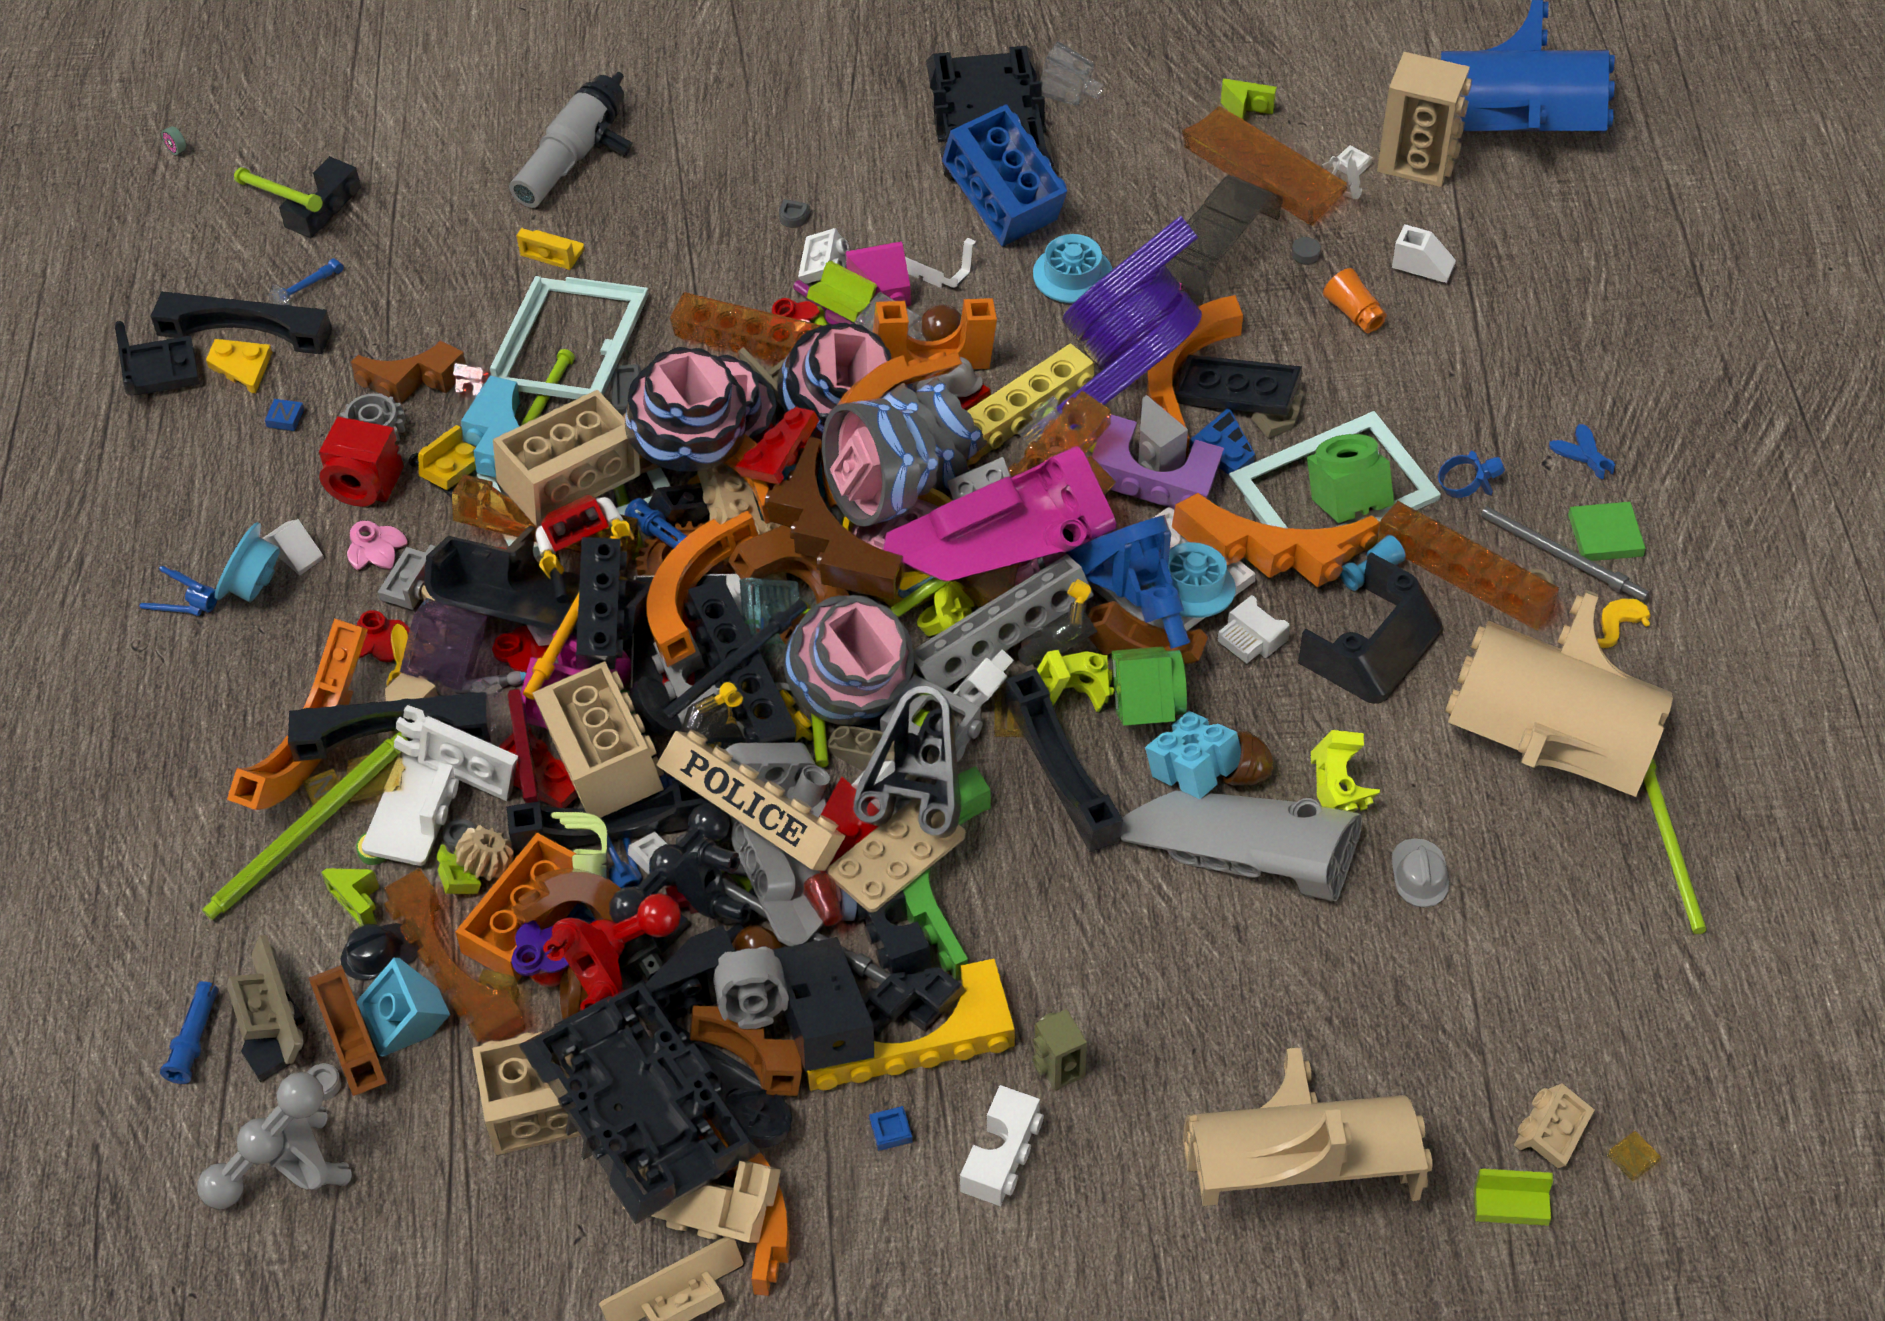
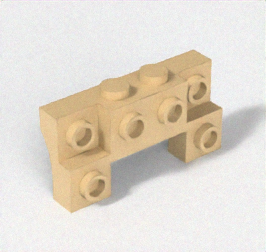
M722 463L716 467L698 471L703 489V500L708 506L710 521L715 519L721 525L748 511L753 516L758 535L781 526V524L771 522L765 524V521L761 520L752 489L742 476L726 464ZM730 556L725 558L724 561L728 562Z
M739 1161L734 1188L710 1182L651 1215V1217L666 1220V1227L675 1230L687 1231L688 1226L698 1229L697 1235L704 1238L718 1240L719 1235L748 1243H759L766 1207L774 1205L781 1169L750 1161ZM644 1167L639 1171L641 1176L647 1181L645 1173L649 1170L647 1167Z

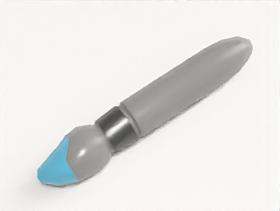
M513 671L508 675L466 680L455 684L452 690L456 693H469L508 685L516 686L524 682L526 673Z

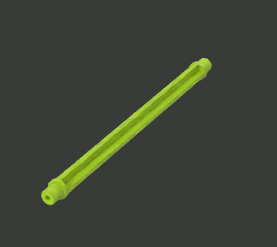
M401 732L395 734L391 739L387 738L210 898L211 902L202 909V912L210 920L216 918L221 912L225 913L401 753L400 750L394 748V741L397 735L403 737L406 741L408 739L402 736Z

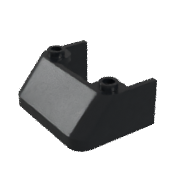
M1370 552L1367 556L1364 574L1365 583L1362 587L1396 605V607L1369 639L1355 632H1347L1340 635L1334 643H1331L1305 629L1302 632L1298 664L1368 703L1379 704L1389 698L1438 638L1442 622L1414 575Z

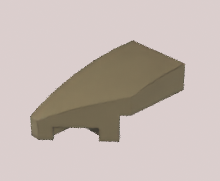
M1302 390L1296 391L1288 416L1254 412L1252 420L1268 438L1293 429L1304 392Z

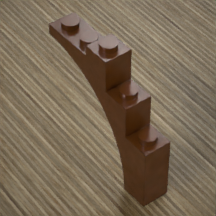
M809 437L805 447L799 449L795 470H790L787 480H782L780 485L775 484L773 490H768L764 506L768 509L769 522L791 527L790 538L794 539L795 553L817 557L816 569L820 570L821 584L895 600L904 578L903 556L879 549L859 539L844 528L830 513L819 493L817 477L822 464L821 439Z

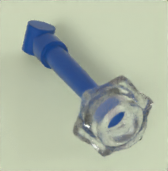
M332 258L329 260L328 265L319 268L317 272L288 289L274 284L268 294L269 300L272 304L289 305L292 294L322 278L329 277L333 272L339 274L344 266L338 260Z

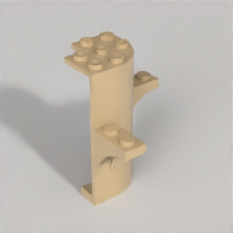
M1585 590L1583 597L1576 596L1570 613L1575 615L1571 626L1564 625L1557 642L1562 644L1561 649L1491 621L1487 622L1485 628L1479 626L1471 648L1476 649L1473 657L1466 656L1457 681L1462 683L1460 691L1453 689L1445 712L1450 713L1448 723L1518 750V752L1522 753L1521 763L1531 767L1540 765L1558 768L1592 779L1636 797L1664 730L1663 725L1669 715L1673 696L1672 692L1624 673L1606 657L1597 641L1593 623L1598 594Z
M1301 1048L1287 1049L1284 1063V1081L1272 1099L1261 1108L1187 1115L1185 1118L1183 1144L1188 1172L1197 1171L1203 1206L1218 1205L1219 1192L1394 1175H1399L1401 1184L1408 1183L1411 1200L1417 1201L1420 1200L1423 1188H1426L1428 1185L1427 1172L1432 1171L1431 1152L1429 1149H1424L1422 1138L1425 1137L1424 1120L1422 1115L1416 1116L1412 1102L1407 1096L1399 1095L1317 1103L1315 1092H1309L1308 1082H1311V1067L1309 1060L1303 1061Z

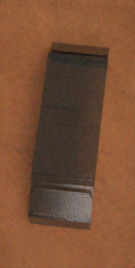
M1228 174L1206 198L1200 209L1186 222L1198 239L1165 265L1177 281L1182 283L1181 290L1186 291L1197 306L1203 305L1204 293L1216 265L1256 216L1261 213L1277 221L1280 219L1283 196Z

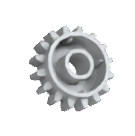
M366 394L357 397L350 404L346 405L345 412L340 413V417L394 427L396 441L400 440L399 433L405 432L404 424L406 423V418L401 404L395 403L393 397L388 398L383 394Z

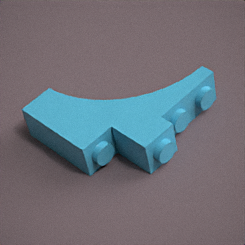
M490 375L461 420L464 442L476 446L474 457L476 472L496 478L493 439L520 427L515 419L517 408L520 405L518 383L516 381Z

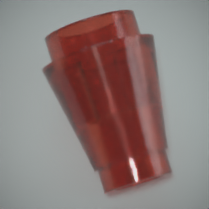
M819 873L809 877L804 882L805 889L803 894L823 924L831 926L841 921L843 916L841 914L835 880L830 878L827 873Z

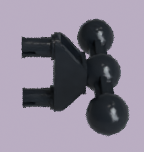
M702 803L695 807L688 817L689 832L678 844H664L653 852L649 859L650 874L638 887H624L615 892L609 902V914L612 920L619 923L636 915L641 901L651 894H657L664 886H677L678 892L682 893L701 915L711 919L728 918L740 924H745L751 915L750 904L727 896L721 870L729 874L737 871L740 865L739 853L716 846V843L723 840L729 831L730 818L727 813L713 803Z

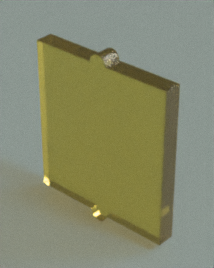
M402 751L351 797L347 803L382 795L384 792L401 790L402 772L405 771V767L402 764ZM369 755L348 760L347 775Z

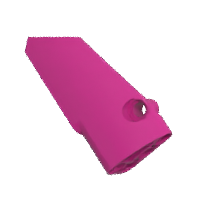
M1075 446L1048 458L1032 469L1012 478L1008 476L951 501L925 516L887 532L883 550L902 555L903 564L948 582L1047 555L1068 552L1115 530L1116 521L1084 452L1078 446ZM1064 528L1072 533L1073 542H1069L1064 538Z

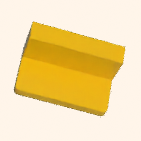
M521 228L516 235L520 256L571 270L584 251V244L539 230L530 231Z

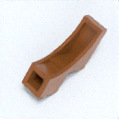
M441 340L429 350L406 359L383 361L357 355L351 361L354 379L360 386L368 387L388 398L393 397L394 401L400 404L423 382L432 389L436 388L447 393L468 372L464 352Z
M1116 601L1092 607L1082 628V632L1103 655L1111 654L1112 651L1163 646L1166 651L1180 650L1184 664H1192L1199 661L1208 636L1201 629L1186 631L1190 643L1171 649L1164 628L1145 623L1127 612Z
M342 965L309 977L352 1095H358L387 1083Z
M693 1006L690 1040L715 1044L738 1055L753 1069L759 1079L761 1088L767 1090L766 1094L798 1096L802 1067L794 1040L764 1039V1027L757 1029L738 1028L737 1022L731 1021L728 1018L725 1021L722 1018L718 1006Z

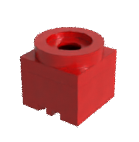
M337 416L319 450L323 465L319 479L324 489L337 500L353 506H369L375 501L387 502L404 468L402 457L397 454L399 446L395 445L397 438L394 427Z

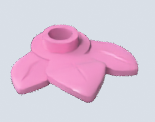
M359 521L350 530L352 544L347 551V556L350 564L356 570L362 569L368 562L391 570L395 561L394 549L402 548L408 542L404 534L397 528L392 526L378 527L371 521ZM369 532L371 534L369 536H362L360 533Z

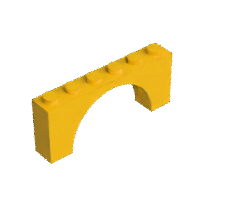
M995 959L961 965V984L965 992L960 996L952 1015L934 1032L920 1039L904 1043H881L874 1041V1058L806 1071L810 1091L817 1089L830 1090L844 1083H862L876 1076L886 1074L899 1075L913 1068H931L941 1062L954 1059L960 1061L967 1060L977 1054L987 1052L1000 1053L1010 1047H1014L1015 1029ZM836 1041L833 1044V1046L838 1047L842 1045L844 1041Z

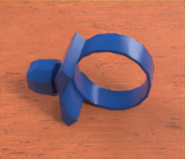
M1471 450L1469 455H1458L1445 461L1440 467L1438 480L1445 493L1454 498L1467 497L1476 492L1480 486L1485 494L1492 495L1493 490L1488 478H1495L1501 475L1505 468L1500 457L1487 459L1485 463L1481 464L1476 452ZM1460 464H1472L1477 471L1476 478L1468 486L1457 490L1444 486L1445 475L1450 469Z

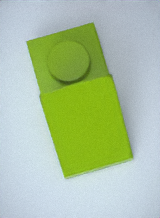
M1223 78L1221 103L1240 123H1243L1246 110L1273 114L1277 87Z
M326 868L321 872L327 890L360 926L366 924L377 925L373 914L376 907L369 897L370 894L379 888L373 870Z

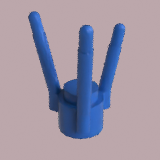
M160 566L159 570L188 586L185 600L189 602L190 606L158 603H140L139 605L141 609L183 612L200 616L202 611L211 612L218 600L215 599L216 589L198 583L176 570Z
M607 835V851L614 863L608 871L610 874L608 880L618 885L621 889L640 885L643 877L638 870L637 863L628 855V848L631 844L630 838L622 839L629 865H627L626 862H621Z

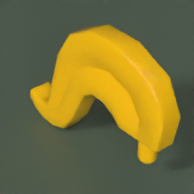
M1622 598L1610 602L1602 611L1601 625L1605 638L1597 639L1600 647L1609 648L1617 644L1619 624L1621 622H1642L1644 626H1649L1650 612L1648 607L1637 599Z

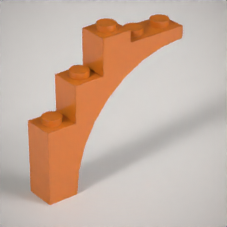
M1199 493L1175 504L1172 528L1187 541L1202 543L1219 551L1225 558L1227 566L1240 561L1244 557L1268 578L1280 572H1285L1292 566L1317 588L1329 581L1336 580L1342 572L1343 562L1349 561L1353 556L1364 550H1370L1378 540L1377 534L1380 526V521L1371 515L1357 522L1333 528H1282L1237 516L1215 505Z

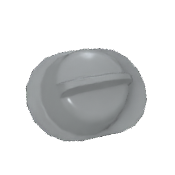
M960 357L962 364L948 374L937 376L940 381L946 384L949 392L958 398L976 393L983 385L980 375L974 373L971 363L963 357ZM934 378L919 381L917 391Z
M1417 838L1404 840L1395 847L1392 852V866L1395 885L1399 895L1406 902L1417 907L1426 908L1440 903L1445 898L1449 888L1447 866L1442 851L1435 844Z

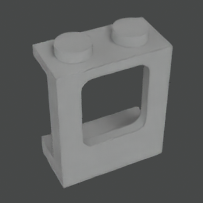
M914 675L900 696L881 717V732L885 731L900 698L908 690L917 686H929L940 691L949 700L951 708L965 716L957 727L955 738L958 762L965 752L967 743L971 738L975 739L982 729L983 722L981 721L980 706ZM922 695L915 698L909 704V733L918 735L921 727L912 721L927 701L935 700L939 702L936 697ZM934 747L929 750L930 752L940 756V750L938 747Z

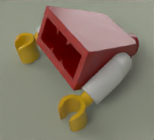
M588 494L546 515L541 522V526L536 530V539L542 557L539 565L549 579H551L550 572L554 568H557L560 574L564 572V567L555 556L556 551L582 540V537H588L607 527H611L613 536L620 539L628 535L631 540H634L629 523L623 521L617 508L609 498L602 497L596 499Z

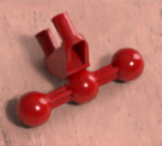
M658 893L651 894L642 900L637 914L619 923L608 919H600L588 924L580 919L564 918L554 924L552 937L545 942L543 950L546 953L552 949L547 955L552 961H559L563 957L566 959L588 994L587 998L580 1005V1009L583 1010L608 996H613L622 991V978L618 958L623 952L625 942L644 933L656 938L670 935L677 929L680 923L681 911L678 903L671 896ZM529 958V962L533 961L535 958ZM564 970L556 973L540 971L530 977L538 985L546 988L556 987L560 985Z

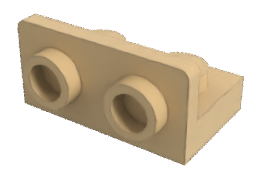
M1561 1083L1549 1089L1544 1088L1537 1093L1532 1102L1534 1108L1530 1116L1525 1118L1518 1128L1520 1135L1514 1144L1519 1150L1531 1146L1557 1168L1566 1166L1594 1112L1591 1106Z

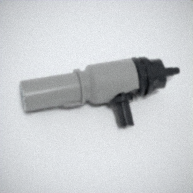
M617 72L612 77L598 75L592 82L583 84L551 122L546 130V135L540 140V147L510 182V192L519 203L531 208L537 207L562 176H566L576 165L577 161L583 159L588 154L593 145L597 148L606 145L618 153L627 156L633 142L611 131L612 123L620 111L619 105L624 99V91L620 86L624 75L621 72Z

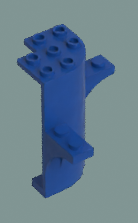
M1532 0L1528 16L1523 25L1504 43L1479 51H1441V60L1470 67L1468 78L1472 79V85L1469 95L1465 96V100L1469 101L1465 117H1461L1462 121L1465 122L1463 131H1600V133H1606L1607 127L1613 126V109H1608V101H1612L1614 98L1615 81H1609V73L1614 71L1615 55H1609V50H1541L1542 46H1547L1548 29H1542L1543 18H1548L1549 2Z

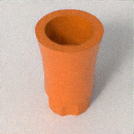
M1353 268L1340 271L1325 286L1323 291L1324 298L1337 306L1356 326H1360L1364 332L1376 331L1385 322L1387 314L1362 283Z

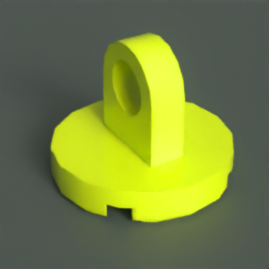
M956 581L949 582L935 592V605L922 612L917 620V625L926 636L939 634L972 613L971 607H974V601L961 583Z

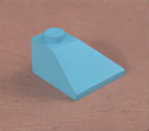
M395 957L356 1001L379 1056H386L431 1037L450 1016L439 988L403 960Z

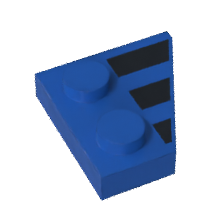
M1228 408L1190 439L1189 448L1191 449L1195 439L1223 447L1224 450L1219 468L1227 474L1254 463L1255 453L1233 413Z

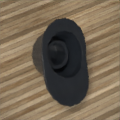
M405 924L362 925L355 929L348 937L341 954V965L344 972L355 980L375 978L394 957L410 964L419 955L421 939L415 929Z

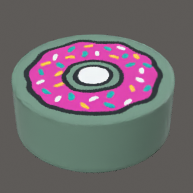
M170 126L162 130L163 142L172 154L178 155L186 150L185 139L176 127Z

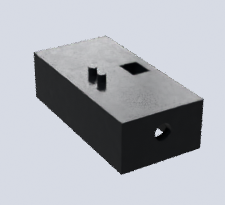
M838 937L772 949L783 967L789 996L787 1009L783 1010L805 1072L874 1058L873 1023ZM836 1041H844V1043L838 1047L833 1046V1044Z

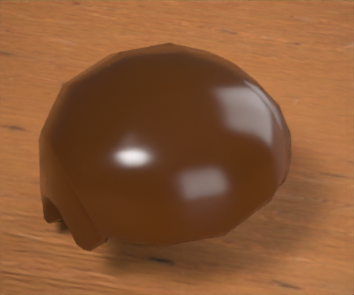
M947 304L933 306L923 314L920 332L926 341H937L946 338L960 325L961 314L955 307Z

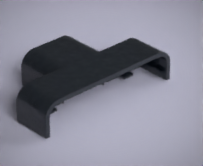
M529 526L506 549L448 535L426 555L424 583L429 595L439 603L556 631L559 629L579 593L580 575L566 571L563 572L569 600L566 603H558L552 578L549 579L546 576L539 562L534 557L535 527ZM619 576V580H626L625 599H618V609H624V629L617 628V638H622L624 643L647 618V597L651 583ZM578 621L570 635L577 636Z

